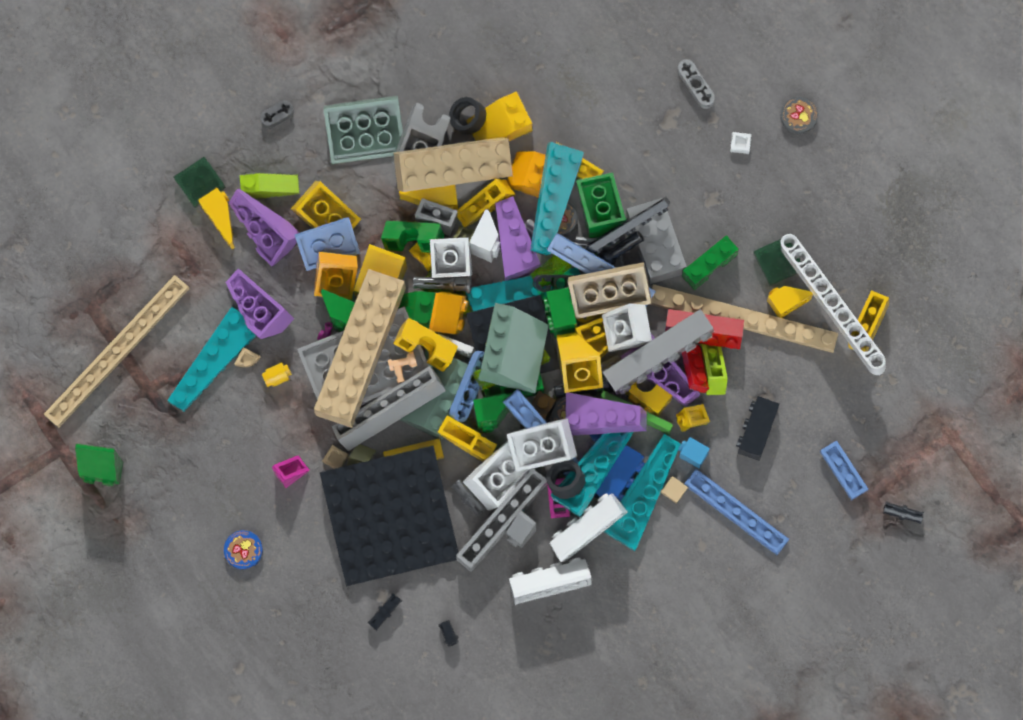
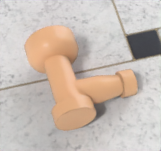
M413 351L409 352L405 358L393 361L392 359L388 360L390 371H395L397 383L405 382L401 366H417Z

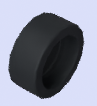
M463 97L455 101L451 106L449 122L453 128L463 134H474L484 125L486 110L477 100L471 97ZM468 106L475 107L473 120L468 125L462 126L460 124L462 111Z
M566 460L551 466L546 475V482L555 496L568 499L579 494L584 488L585 475L576 462ZM571 471L576 473V478L570 485L566 487H557L555 485L556 479L564 472Z

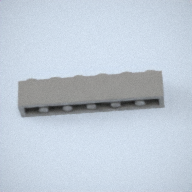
M700 309L605 370L603 374L616 394H624L631 389L630 386L637 382L639 384L645 381L647 375L651 372L657 373L663 369L665 363L676 361L680 357L679 354L684 351L689 352L693 350L701 340L705 342L713 336L714 329Z
M429 366L359 409L352 428L339 423L332 426L338 441L347 451H350L446 390L440 377Z
M532 468L456 555L457 561L472 572L507 532L519 512H524L547 486L546 479Z

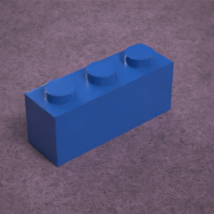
M626 445L594 497L599 499L606 493L608 496L614 494L619 502H621L625 496L623 492L626 488L629 489L635 480L633 479L636 472L639 473L645 465L643 462L644 456Z

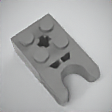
M416 103L410 111L396 152L441 146L450 117L444 114L437 120L436 125H428L422 117L423 105Z

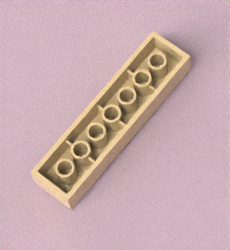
M368 269L314 407L316 416L351 428L353 427L406 289L405 281Z

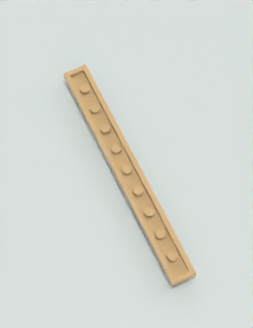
M174 275L53 403L44 415L59 428L189 290V287Z
M653 284L652 289L655 290V294L650 305L693 313L701 309L707 315L744 320V330L831 353L834 352L838 337L836 332Z

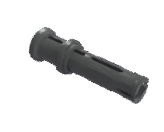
M414 276L413 278L414 289L449 290L451 293L455 291L471 293V276L467 278Z

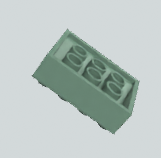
M398 96L324 106L323 110L332 164L394 156L393 153L396 152L403 133Z
M495 303L478 380L535 393L549 325L515 307Z
M427 349L424 351L426 360H428L429 357ZM454 358L443 372L428 364L440 377L446 391L400 419L441 441L443 436L437 432L446 416H449L450 408L468 364ZM473 373V374L471 375V382H472V383H473L474 379L476 378V374H475V373ZM468 390L465 391V393H464V395H463L464 398H465V396H466Z

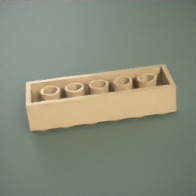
M503 137L393 153L397 187L402 192L513 176L509 139Z

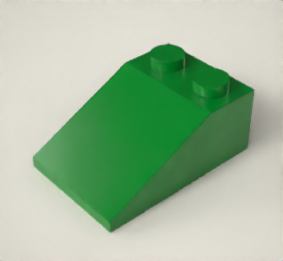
M613 172L576 180L589 238L601 237L626 221Z
M76 444L78 475L83 479V482L94 484L97 481L102 482L105 486L120 484L124 462L115 449Z

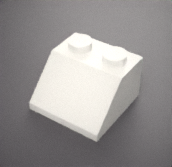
M485 209L469 242L472 255L492 262L493 258L498 257L501 248L499 247L498 233L490 212Z
M469 237L430 239L432 278L472 275Z
M629 303L602 314L609 352L637 348L652 341L645 305Z

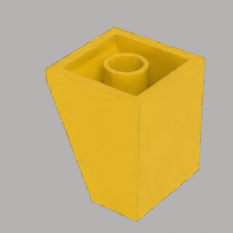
M369 244L354 288L356 298L368 269L403 280L407 270L405 257Z
M576 333L556 335L565 393L603 388L600 354Z

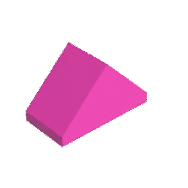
M299 455L272 466L274 474L285 488L309 471V468Z

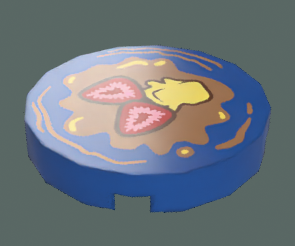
M237 531L230 535L225 542V558L230 565L237 569L251 568L257 565L262 558V543L258 536L250 531Z

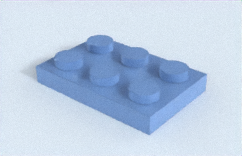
M349 217L295 234L306 271L316 268L319 252L351 256L360 254Z

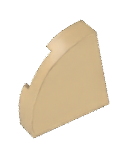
M243 347L234 364L237 367H250L257 363L261 357Z

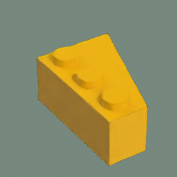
M602 317L575 328V333L600 354V359L609 352Z

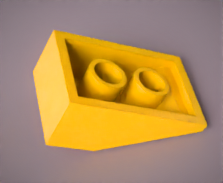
M517 91L485 108L486 119L484 125L472 135L475 141L501 137L508 138L511 141L531 132L532 122ZM475 115L466 120L467 125L473 120Z
M315 181L291 208L312 228L349 217L352 228H354L361 220L321 181Z

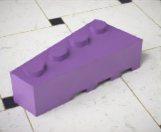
M514 197L495 203L505 281L522 278L541 271V264L536 252L530 251L531 239Z
M642 346L631 348L621 356V359H624ZM669 361L663 365L664 368L659 372H651L647 375V380L654 385H659L684 407H687L700 396L698 391L689 388L687 376L675 362L670 363Z
M566 393L565 419L568 418L572 436L647 431V412L641 406Z

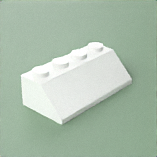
M607 493L597 500L599 504L594 508L589 506L583 512L584 516L579 520L574 518L567 524L569 528L564 532L559 530L552 536L553 540L550 544L561 562L570 559L627 513L614 494L609 496Z
M580 558L571 559L568 564L564 565L562 563H555L550 565V568L544 570L542 567L531 570L532 573L525 575L523 572L512 575L513 578H509L515 605L591 585V575L586 560H581Z

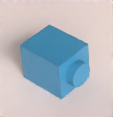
M689 437L688 441L684 440L678 449L680 451L679 458L700 469L709 454L710 448Z

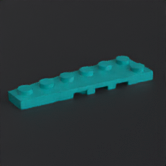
M553 142L547 144L530 251L543 255L551 254V252L547 251V248L556 233H558L584 155L583 151Z
M576 267L544 273L550 275H581ZM537 275L471 287V293L464 291L472 312L493 307L495 303L505 304L541 295L542 301L546 298V292L537 291L533 287V279ZM542 278V281H539V285L543 288V285H551V282L543 281ZM559 278L556 281L557 288L562 289L565 286L564 279Z
M233 307L229 309L167 401L185 412L202 394L203 390L213 382L217 375L223 372L226 366L239 355L243 347L248 345L257 336L247 327L242 314Z
M634 432L603 434L578 462L585 475V485L581 492L568 499L558 498L552 493L550 495L551 498L581 517ZM570 472L558 487L570 485L575 480L576 473Z
M666 434L663 435L620 502L627 513L604 531V533L634 552L639 545L681 445Z

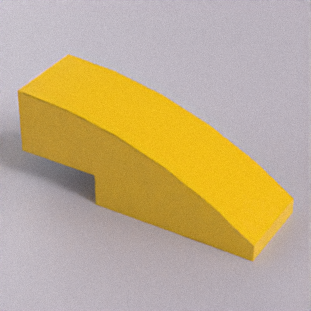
M446 416L437 432L482 462L493 454L497 444L482 437L480 433L449 416Z

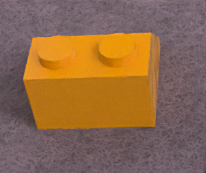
M535 151L517 152L512 164L513 176L507 178L510 187L513 190L539 197L546 155Z
M319 252L314 296L322 297L321 291L324 289L345 299L352 300L358 268L357 256Z
M449 292L436 293L429 329L434 332L460 334L465 324L463 314L468 308L467 296Z

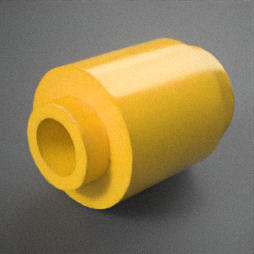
M283 363L272 366L262 373L267 387H275L290 380L289 376L292 375L288 365Z

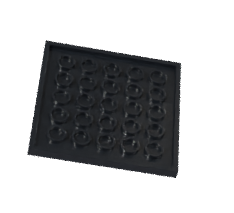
M434 446L319 472L346 587L457 560L456 555L459 551Z

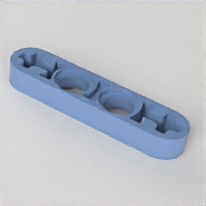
M476 351L471 356L449 411V416L461 423L467 420L474 404L473 400L476 399L483 382L478 380L482 364L479 358L483 359L484 354L482 351ZM475 373L476 380L472 383L471 375ZM468 390L469 398L464 400L463 395Z

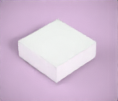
M733 132L730 152L749 154L751 134Z

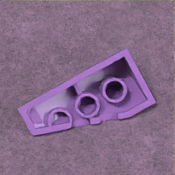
M237 189L229 204L238 220L244 223L247 228L248 237L252 238L257 245L256 250L258 254L273 267L294 248L297 243L295 234L299 232L287 220L242 190Z
M237 269L225 282L239 307L247 327L260 339L282 333L294 320L280 304L241 270Z

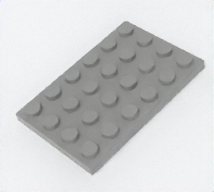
M405 307L397 310L361 405L376 400L401 384L397 383L395 371H390L388 360L392 359L393 361L405 358L409 353L393 344L401 325L409 318ZM344 331L297 349L317 400ZM417 345L412 350L417 366H401L405 381L429 367L421 345Z

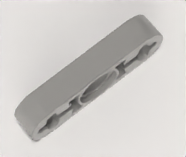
M682 60L678 65L679 76L700 107L705 109L712 107L715 99L714 93L691 60ZM683 66H686L687 68L690 67V78L688 72L686 70L683 71ZM699 80L702 85L699 88H693L691 82ZM702 91H703V94L705 95L706 98H707V97H710V98H709V102H707L706 100H705V101H702V100H703V95H702V93H701Z

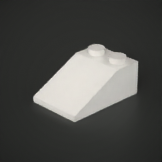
M568 418L507 434L516 472L571 460L577 456Z
M507 441L480 464L463 483L487 510H492L502 504L531 469L516 472L509 441Z

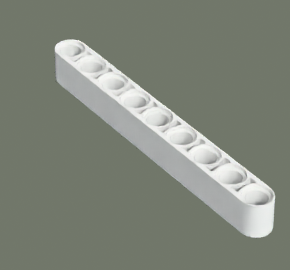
M792 234L784 235L781 239V249L784 256L867 369L873 375L883 374L886 369L884 355L797 237ZM787 243L794 244L791 248L785 247ZM799 257L805 259L803 262L796 261V259ZM809 272H814L816 274L813 277L807 276ZM819 287L827 288L824 292H819L817 289ZM832 301L838 303L834 307L828 305ZM842 316H846L849 318L845 322L839 320V318ZM853 331H857L860 333L856 337L850 335V333ZM864 346H868L871 348L867 352L861 350V348ZM875 361H879L882 363V365L879 367H875L872 365V363Z

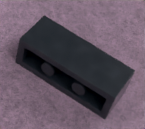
M760 396L757 397L756 401L752 400L749 412H752L750 419H745L742 428L745 430L744 436H739L736 447L739 448L738 454L760 461L780 403Z

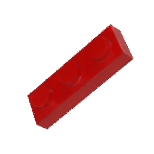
M696 344L693 350L689 352L684 351L682 357L689 388L705 394L709 390L701 348Z

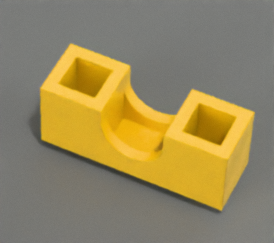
M410 318L401 325L393 343L407 352H411L417 345L424 346L429 353L426 363L442 372L451 364L458 348L450 340L441 337L433 330L427 329Z
M637 382L631 385V389L625 393L629 396V401L635 405H641L645 411L657 417L672 400V395L657 384L649 392L640 391L636 386Z

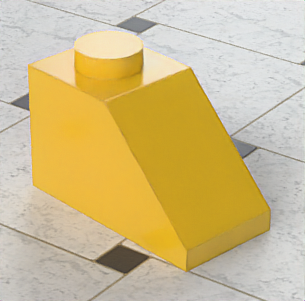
M783 286L780 289L776 287L769 292L767 302L777 317L783 318L809 302L813 294L811 291Z

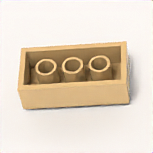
M644 262L568 278L576 319L607 313L629 303L648 305L652 301Z

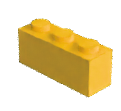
M871 290L858 321L873 340L889 307V297ZM853 331L851 333V336L856 337L860 333L857 331ZM864 346L861 350L867 352L870 347Z

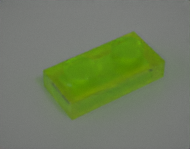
M554 255L530 274V278L533 280L540 274L563 275L572 266ZM543 278L542 281H539V285L542 288L543 285L551 284V282L543 281Z

